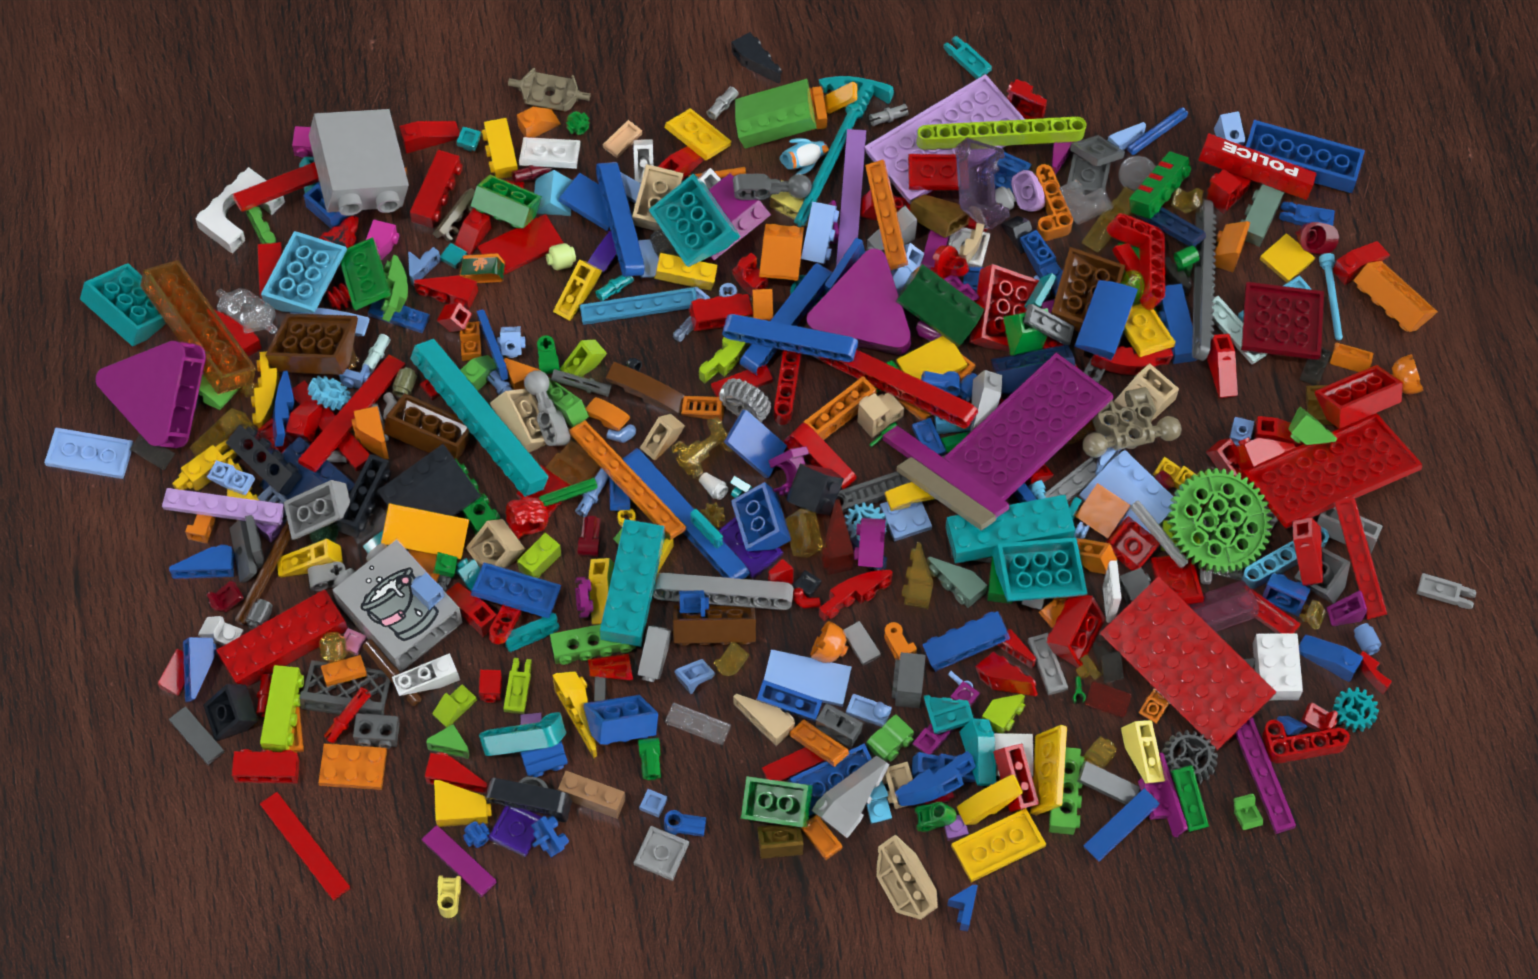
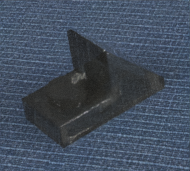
M1106 640L1093 643L1092 648L1103 682L1108 683L1124 679L1120 651L1117 652Z

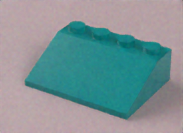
M695 174L689 176L649 209L687 267L727 249L741 237L704 182Z
M128 263L84 282L80 297L84 304L131 346L149 339L180 313L181 310Z
M1076 538L998 543L992 553L996 574L1007 602L1085 596L1088 594Z

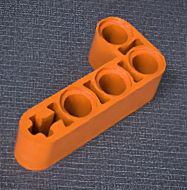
M1042 164L1038 166L1035 176L1038 178L1045 194L1046 202L1044 207L1048 216L1040 218L1037 231L1044 241H1049L1066 236L1071 232L1073 216L1052 167Z

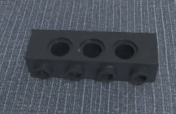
M239 424L226 441V444L277 493L288 495L302 477L297 472L298 468L291 462H287L284 459L283 453L276 449L274 450L271 447L272 443L268 439L257 434L259 431L254 426Z

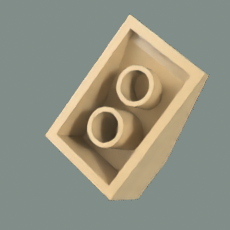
M646 164L632 216L634 226L663 232L649 209L681 184L683 173Z

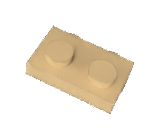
M908 761L888 767L882 778L884 784L888 783L889 791H887V798L889 804H894L895 809L905 807L898 804L895 792L902 785L913 780Z

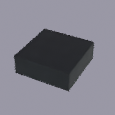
M804 570L793 584V588L803 589L804 594L810 598L820 586L822 580Z

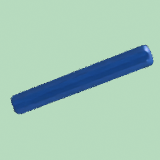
M1183 107L1179 108L1129 144L1128 152L1131 155L1138 153L1185 119L1188 114L1187 110Z

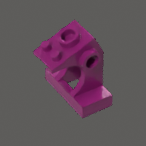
M807 446L791 449L768 460L771 468L779 466L786 474V483L780 488L773 489L780 496L789 494L800 463L805 464L803 456L809 454Z

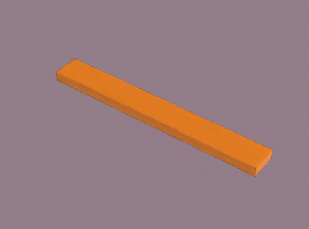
M586 420L569 430L570 435L654 524L665 526V536L669 540L686 530V526Z

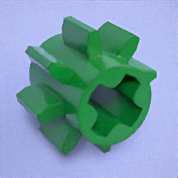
M575 111L567 117L568 122L566 124L568 126L566 128L571 134L574 132L578 135L584 134L589 129V117L585 112L581 114Z

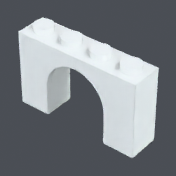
M248 167L238 175L232 184L227 185L224 191L214 198L205 210L199 212L197 218H195L198 228L233 254L245 242L243 231L226 219L228 209L236 203L233 199V194L266 180ZM281 196L259 206L273 215L285 203V200Z

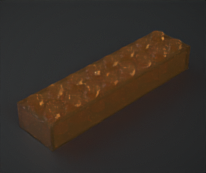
M176 260L143 270L140 286L178 340L184 343L200 345L204 349L206 359L203 375L215 392L219 395L251 385L256 367L181 263Z

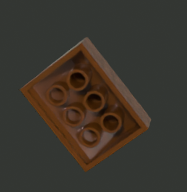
M1070 247L1051 314L1073 325L1074 330L1080 332L1098 281L1121 283L1125 265Z
M287 313L265 356L271 368H277L278 372L343 375L351 360L358 318L351 315Z

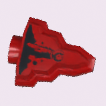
M351 215L343 220L340 226L332 227L329 232H324L319 239L347 248L354 246L357 240L355 233L358 230L359 218Z

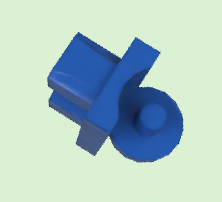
M544 816L531 825L535 831L533 835L537 840L532 845L534 848L540 845L543 851H547L550 858L564 850V846L569 842L565 834L562 833L557 836L553 830L558 826L554 816L548 818Z

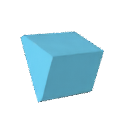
M555 170L536 178L534 193L542 196L537 214L571 216V209L559 202V198L573 180Z

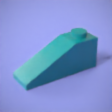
M971 719L959 733L965 751H968L973 756L976 768L972 771L977 785L990 786L996 783V760L993 753L995 751V736L989 719Z

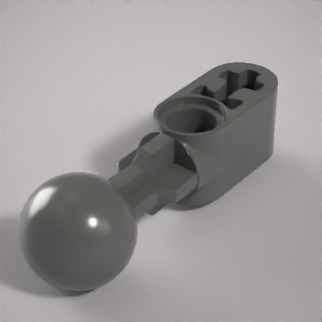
M738 174L733 178L734 195L739 200H764L769 198L771 194H779L780 192H789L792 197L802 199L809 195L812 188L810 179L803 174H796L789 181L770 179L765 174Z

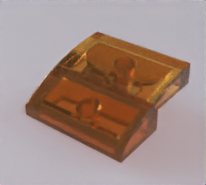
M572 440L546 466L548 471L570 486L591 479L601 468L582 447Z

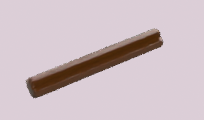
M372 639L367 640L363 644V648L394 684L392 677L400 674V672ZM418 693L403 695L412 706H416L422 700Z

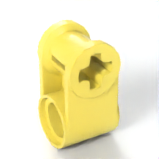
M439 875L438 908L440 914L445 918H452L458 912L461 876L443 878L442 875ZM448 902L453 904L450 908L443 907Z

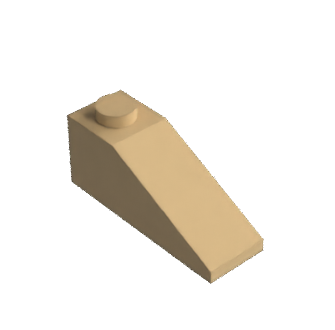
M739 694L733 696V704L775 746L782 742L794 728V718L788 712L784 713L780 708Z

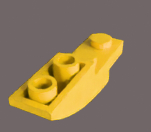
M267 351L259 352L260 360H257V370L261 372V377H258L259 387L254 388V396H251L252 407H255L256 413H252L253 424L257 425L258 429L270 421L273 416L279 385L277 368L270 367L265 356Z

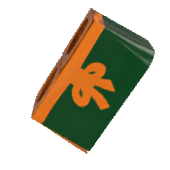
M499 254L463 255L460 276L477 281V283L502 282L505 260Z

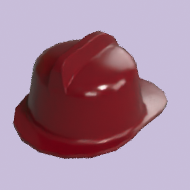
M1306 223L1299 231L1295 232L1303 250L1311 253H1330L1339 242L1337 229L1325 223Z

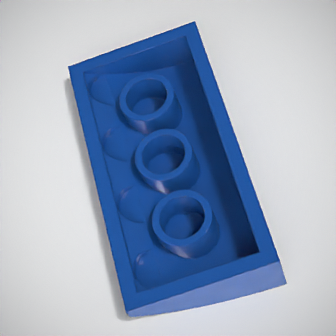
M1099 280L1075 347L1112 360L1138 289L1120 283Z
M865 743L849 750V754L835 767L826 761L788 779V782L813 785L809 816L814 814L812 811L813 807L827 791L872 759Z

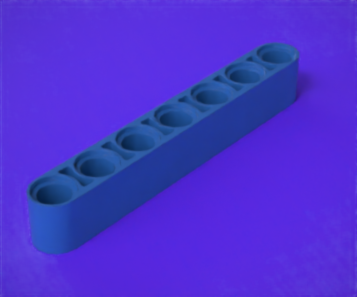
M597 163L596 175L623 277L644 275V261L618 163Z
M816 263L770 321L797 326L826 289L825 283L832 272ZM752 344L742 356L740 365L757 375L758 367L765 366L778 349Z
M735 314L727 315L722 335L730 340L843 362H852L854 360L858 346V340L853 337Z

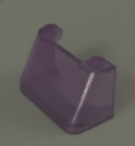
M966 138L955 149L960 208L976 223L984 224L985 229L991 230L1010 217L1009 208L1004 207L1002 203L996 202L994 174L999 171L997 166L998 160L1005 158L1004 149Z

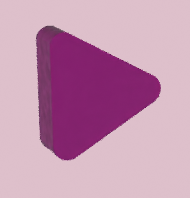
M879 249L867 250L808 313L807 323L809 329L853 337L858 340V347L894 355L906 353L911 346L910 330L903 308L896 302L898 292L886 255Z
M169 341L100 369L96 375V384L150 445L181 448L186 445L189 439L206 354L200 345Z

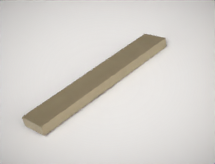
M910 457L897 466L898 473L978 529L983 530L996 521L995 514L914 458Z

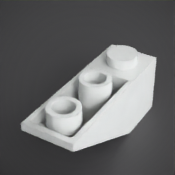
M450 653L392 677L399 696L442 688L460 680Z

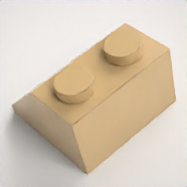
M503 519L487 521L466 547L480 568L483 562L506 568L513 564L525 550Z

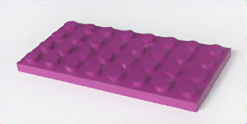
M1055 353L953 448L944 459L1005 501L1114 398L1113 394L1058 353Z

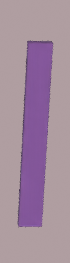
M847 129L836 266L854 239L858 238L866 140L865 130Z

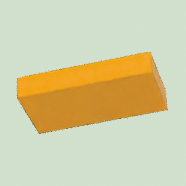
M852 81L825 95L826 112L830 114L856 101L857 84Z

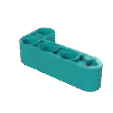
M554 712L547 714L537 723L486 730L479 734L485 756H493L555 746L565 736L566 730L561 713Z

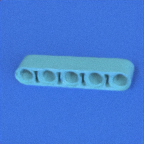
M1321 527L1322 548H1325L1329 533ZM1294 541L1289 542L1246 567L1241 579L1242 585L1247 589H1256L1268 582L1272 573L1282 574L1298 565ZM1285 556L1289 558V560H1283L1281 557ZM1264 566H1270L1273 570H1268ZM1248 575H1253L1256 579H1250Z

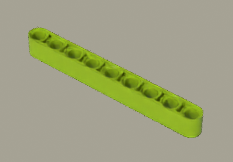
M1081 117L922 125L917 132L916 144L922 150L1077 142L1084 137L1086 121Z

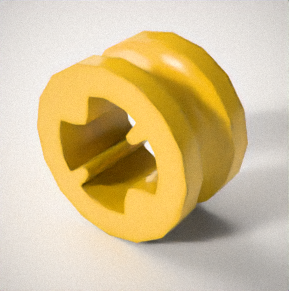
M630 508V510H620L618 512V523L621 527H623L624 515L626 514L629 516V520L636 521V514L633 509Z

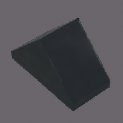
M1017 215L1001 223V226L1019 253L1023 254L1025 251L1020 242V237L1033 232L1028 219Z

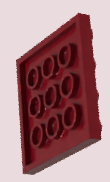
M1246 282L1241 350L1320 360L1324 291Z

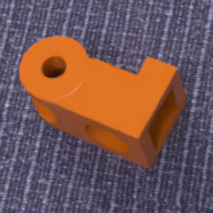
M197 514L193 526L187 525L185 532L188 540L208 543L216 517Z
M891 622L885 627L884 639L895 660L900 659L901 652L917 654L915 644H908L904 638L901 625Z

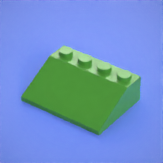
M807 79L735 99L737 133L745 149L817 128Z

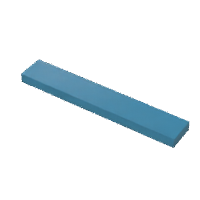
M693 287L581 304L582 323L586 325L690 309L691 301L696 300L697 295L696 289Z

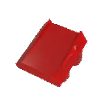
M1129 516L1123 519L1118 528L1105 541V543H1110L1116 558L1131 571L1141 568L1160 545L1153 535Z

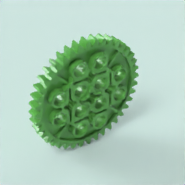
M1217 468L1212 472L1210 469H1207L1205 474L1203 471H1200L1197 475L1193 474L1190 477L1191 479L1187 478L1184 481L1185 484L1182 483L1179 486L1180 490L1177 489L1174 492L1176 496L1171 498L1174 504L1168 506L1172 511L1167 514V516L1172 518L1167 524L1173 525L1169 532L1175 533L1171 540H1178L1175 547H1182L1179 553L1186 552V560L1193 558L1192 565L1199 562V569L1206 565L1207 572L1213 568L1214 573H1217L1221 569L1222 574L1226 573L1227 570L1232 573L1235 571V568L1239 571L1243 567L1249 566V562H1255V557H1260V552L1266 549L1264 545L1269 543L1266 538L1271 536V533L1267 530L1272 528V525L1267 524V522L1272 520V517L1266 516L1271 510L1264 508L1268 502L1261 501L1265 495L1258 496L1257 494L1260 488L1253 489L1254 482L1247 484V477L1241 480V473L1234 477L1233 470L1226 474V469L1224 468L1220 473ZM1223 487L1229 489V495L1224 493ZM1196 492H1200L1202 494L1203 500L1199 499L1196 496ZM1240 498L1246 501V506L1240 503ZM1228 501L1231 502V508L1228 507ZM1213 503L1219 505L1220 511L1214 509ZM1205 505V512L1201 514V507ZM1186 508L1192 510L1193 516L1187 514ZM1230 514L1236 517L1237 522H1233L1230 519ZM1203 519L1210 523V527H1206L1203 524ZM1247 525L1252 527L1253 534L1248 532ZM1239 527V529H1238V530H1239V531H1238V534H1239V535H1237L1236 537H1234V536H1235V532H1236L1235 529ZM1220 530L1226 533V539L1221 537ZM1209 533L1212 535V536H1211V539H1212L1211 541L1208 539V537H1209L1208 534H1209ZM1193 535L1199 538L1200 544L1194 542ZM1237 542L1242 543L1243 550L1238 548ZM1210 547L1216 549L1217 555L1211 553Z

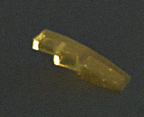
M1124 187L1117 199L1112 201L1105 212L1103 211L1083 239L1082 244L1097 253L1112 238L1106 229L1108 224L1119 213L1128 216L1131 214L1129 198L1134 193L1132 190Z

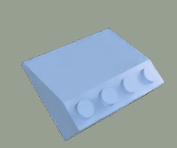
M1126 450L1110 461L1079 494L1085 501L1096 484L1099 483L1130 505L1140 501L1160 527H1162L1163 520L1169 521L1172 519L1167 514L1172 511L1168 506L1174 504L1171 501L1173 496ZM1130 508L1123 517V519H1125L1127 516L1131 517L1135 522H1137L1140 526H1142L1151 534V532L1146 528V526L1141 522V520Z

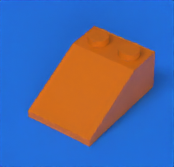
M778 224L765 225L759 277L798 280L804 227Z

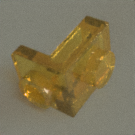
M1178 188L1175 190L1171 205L1185 213H1189L1201 206L1204 191L1196 188L1185 192Z
M733 642L722 657L715 660L713 664L718 667L717 670L721 674L731 676L737 674L750 655L737 643Z

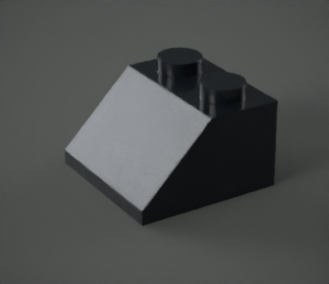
M800 463L786 500L814 513L830 515L844 478L832 469Z
M226 684L203 704L215 741L246 732L259 721L246 685Z

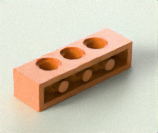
M863 376L806 419L804 423L808 424L824 440L858 414L859 402L865 396L876 394V388Z

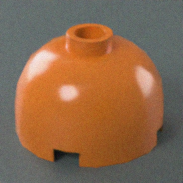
M1412 354L1398 359L1392 367L1393 374L1391 375L1403 382L1402 393L1415 394L1422 392L1423 387Z
M827 621L821 629L820 637L817 636L810 653L811 658L823 663L834 662L839 656L844 657L848 646L845 645L847 639L845 632L836 624Z

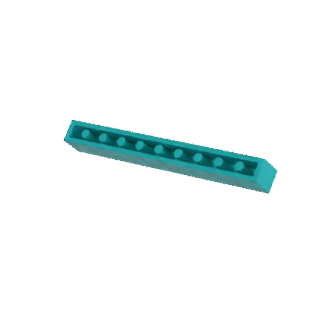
M435 339L415 345L410 358L413 364L419 368L424 377L433 385L447 405L452 408L458 418L469 429L470 433L476 437L481 446L485 448L493 461L499 465L504 474L509 477L523 496L526 497L544 490L549 476Z

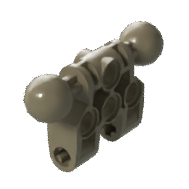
M1142 387L1128 390L1125 392L1127 407L1117 410L1111 400L1092 418L1097 432H1092L1084 438L1083 450L1088 456L1098 458L1107 451V448L1111 447L1115 451L1126 448L1134 449L1139 445L1153 443L1157 437L1165 441H1173L1181 434V423L1173 416H1166L1160 419L1156 426H1152L1151 420L1156 412V408L1148 389Z

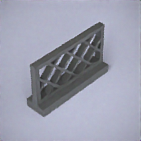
M311 660L305 686L299 698L301 709L341 714L352 700L349 694L357 689L359 691L362 686L370 682L374 687L373 690L369 691L371 696L378 692L382 697L381 702H373L368 699L357 714L384 715L391 680L382 670L365 668L366 679L359 683L355 679L351 680L354 686L345 691L341 686L342 683L325 688L321 683L324 680L323 675L317 678L314 670L329 663ZM385 677L386 682L377 686L374 679ZM315 684H318L322 689L317 693L309 692V688ZM336 687L342 692L337 696L329 694V691Z

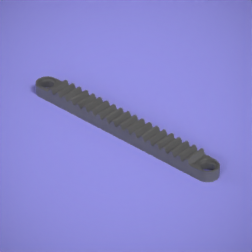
M1204 198L1197 205L1195 226L1205 231L1206 238L1195 246L1200 259L1194 263L1192 357L1201 361L1207 358L1210 351V341L1214 338V335L1211 333L1214 331L1212 328L1214 325L1212 321L1214 319L1212 315L1214 309L1212 307L1215 303L1212 301L1215 299L1213 296L1215 290H1213L1215 287L1213 283L1215 280L1213 277L1215 265L1213 263L1216 261L1213 258L1216 255L1214 252L1216 249L1214 246L1216 243L1214 239L1216 237L1214 233L1216 231L1214 227L1216 225V221H1214L1216 215L1213 214V202Z
M894 472L840 490L837 499H841L844 504L841 507L833 506L832 512L842 514L848 512L849 508L854 510L855 504L862 507L863 502L869 506L871 503H878L880 500L885 501L886 491L911 481L900 473Z

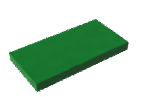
M372 237L347 248L340 264L353 308L358 310L391 295L374 238Z

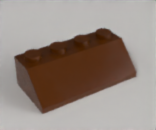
M405 393L386 415L384 434L428 453L444 444L454 459L457 460L464 453L471 437L469 429L458 416Z
M673 605L674 643L679 645H689L690 643H699L700 645L720 643L728 645L731 642H739L741 644L756 642L755 608L709 605V610H705V617H701V613H680V605Z

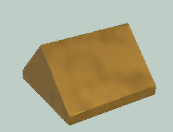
M782 824L757 827L761 859L803 855V839L800 827Z

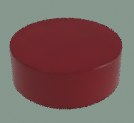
M1162 470L1155 475V479L1167 491L1174 487V480L1166 471Z

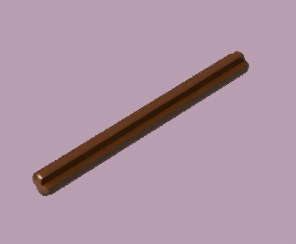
M286 520L235 619L241 625L247 623L246 618L253 603L257 602L291 538L288 520Z

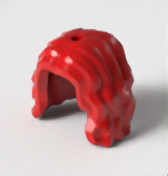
M524 497L507 503L505 511L506 521L517 539L524 535H532L543 531L547 526L549 514L541 500Z

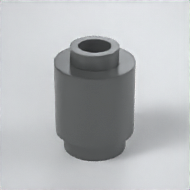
M258 599L257 602H254L246 618L248 627L253 630L267 622L272 614L273 605L263 599Z

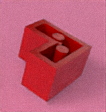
M1223 169L1219 174L1215 173L1210 179L1211 185L1207 190V200L1212 201L1213 206L1225 214L1248 191L1251 180Z

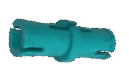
M623 275L616 279H611L608 281V284L595 291L596 296L600 301H604L614 293L618 294L621 292V289L634 282L632 276L623 277Z

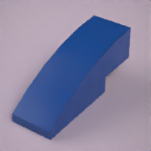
M918 752L912 758L911 775L916 777L927 769H930L934 774L939 768L946 766L957 756L942 753L936 756ZM973 771L962 777L963 782H976Z

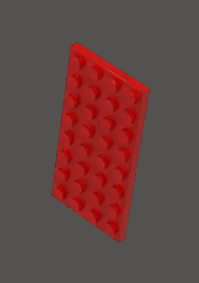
M1375 413L1333 431L1332 433L1337 438L1335 442L1300 445L1256 466L1242 470V477L1248 478V484L1254 482L1253 489L1260 488L1257 493L1258 496L1265 495L1262 501L1268 502L1267 507L1282 525L1288 528L1293 526V521L1308 519L1334 508L1335 501L1353 496L1355 498L1420 471L1422 470V463L1383 419Z
M1159 576L1100 632V635L1201 735L1204 734L1206 740L1211 739L1210 744L1215 746L1217 751L1277 693Z

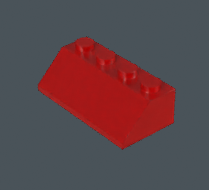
M1375 365L1316 390L1315 396L1326 419L1340 429L1400 403L1402 400L1403 382L1378 365Z

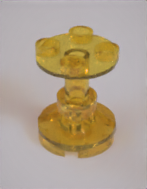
M717 417L707 420V425L712 435L702 442L697 440L689 447L683 442L678 441L671 448L673 453L677 452L678 457L675 459L688 475L692 474L695 479L703 473L700 463L709 457L708 452L715 446L720 444L726 451H733L724 443L729 432L727 433L724 430L722 422Z

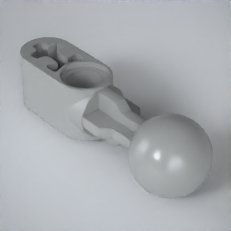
M531 371L525 377L524 386L528 393L537 398V408L539 410L537 422L544 441L549 446L567 445L570 441V432L561 411L556 410L552 400L548 398L546 393L550 384L549 378L542 371Z

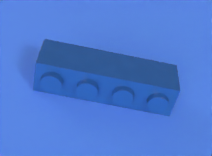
M1182 284L1165 286V297L1157 306L1160 308V320L1175 340V347L1168 348L1172 349L1173 364L1196 361L1197 359L1192 357L1193 326Z
M997 611L989 612L977 621H968L959 629H950L943 636L932 637L927 640V643L923 644L932 668L936 672L1011 638L1001 615Z

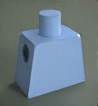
M1239 112L1220 115L1214 127L1216 136L1243 146L1245 137Z

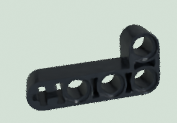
M490 778L485 795V800L488 802L544 813L548 817L554 816L558 822H567L572 805L570 796L565 792L499 778Z

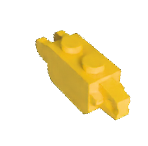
M226 441L216 447L214 445L210 446L181 467L182 472L178 475L179 478L173 482L174 488L178 490H186L187 488L200 490L211 482L207 476L216 460L228 464V459L231 458L233 460L238 454L232 449L222 455L230 447L226 444Z

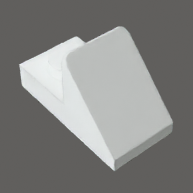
M222 616L207 617L198 636L213 638V642L224 646L244 635V630L225 623Z

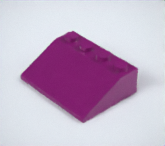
M731 173L711 187L709 191L741 237L727 249L704 259L706 263L713 262L771 215L760 200H739L735 198L733 188L734 176Z

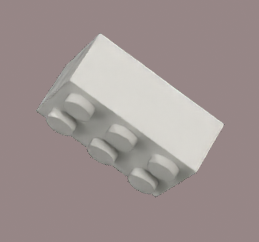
M1256 634L1253 641L1255 671L1277 692L1270 700H1299L1303 688L1298 635Z

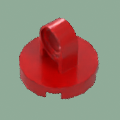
M942 245L935 251L932 258L935 260L934 267H931V271L942 279L949 276L960 277L968 273L969 266L967 260L959 257L955 247Z

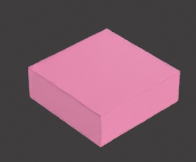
M348 628L338 646L340 649L358 656L367 637Z

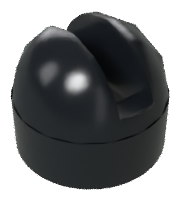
M629 358L625 366L640 371L642 362L636 358Z

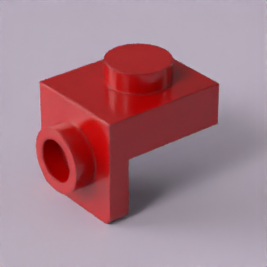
M1309 703L1301 722L1318 732L1330 730L1337 723L1336 717L1338 712L1335 710L1327 712L1316 704Z

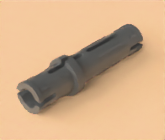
M554 369L551 381L586 390L589 394L593 392L608 397L611 390V385L597 382L594 378L587 379Z

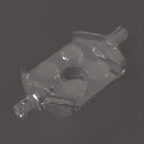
M238 288L229 293L222 289L217 290L216 296L220 297L217 311H223L243 325L244 333L266 329L271 334L276 333L277 327L271 324L276 317L274 307L247 289Z

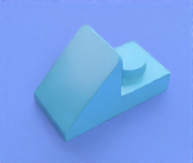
M881 780L879 786L874 788L870 795L872 798L870 804H866L871 824L892 819L887 800L888 793Z

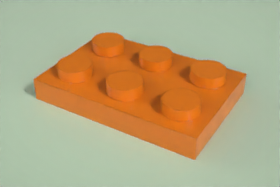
M324 744L319 786L382 790L387 749L381 747Z

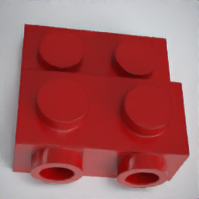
M1018 79L1015 82H1011L1007 89L1009 93L1007 99L1024 119H1043L1047 100L1040 95L1033 94V86Z

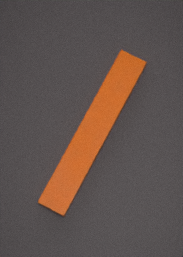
M882 159L867 164L865 167L885 255L890 270H894L909 264L886 163Z

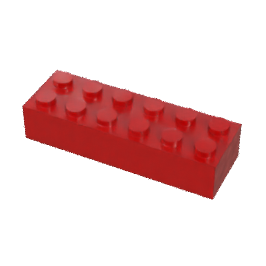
M324 589L216 651L233 682L249 687L261 680L262 674H272L274 665H288L346 632L347 626L344 618Z

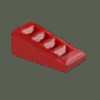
M1009 629L1008 634L1011 639L998 644V646L1032 669L1035 667L1036 657L1018 636Z

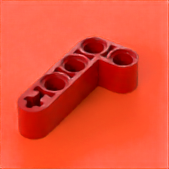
M803 422L784 440L789 450L807 446L809 454L804 457L813 466L832 469L843 477L844 481L840 490L848 488L856 480L855 473L808 424Z
M1270 720L1266 723L1262 738L1270 761L1273 763H1285L1340 753L1346 748L1350 735L1343 728H1335L1286 737L1283 724L1278 720ZM1268 730H1275L1277 735L1271 734ZM1319 741L1323 746L1318 747L1314 742ZM1294 745H1300L1303 750H1297ZM1274 749H1280L1283 754L1276 753Z

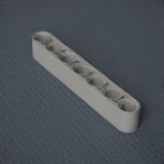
M658 573L652 596L658 600L679 601V591L704 590V596L709 598V604L786 610L792 605L794 588L791 584L785 582Z

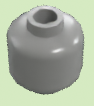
M1001 186L988 194L989 201L986 203L991 212L996 211L997 214L1001 215L1014 208L1016 199L1010 188L1006 189L1004 186Z

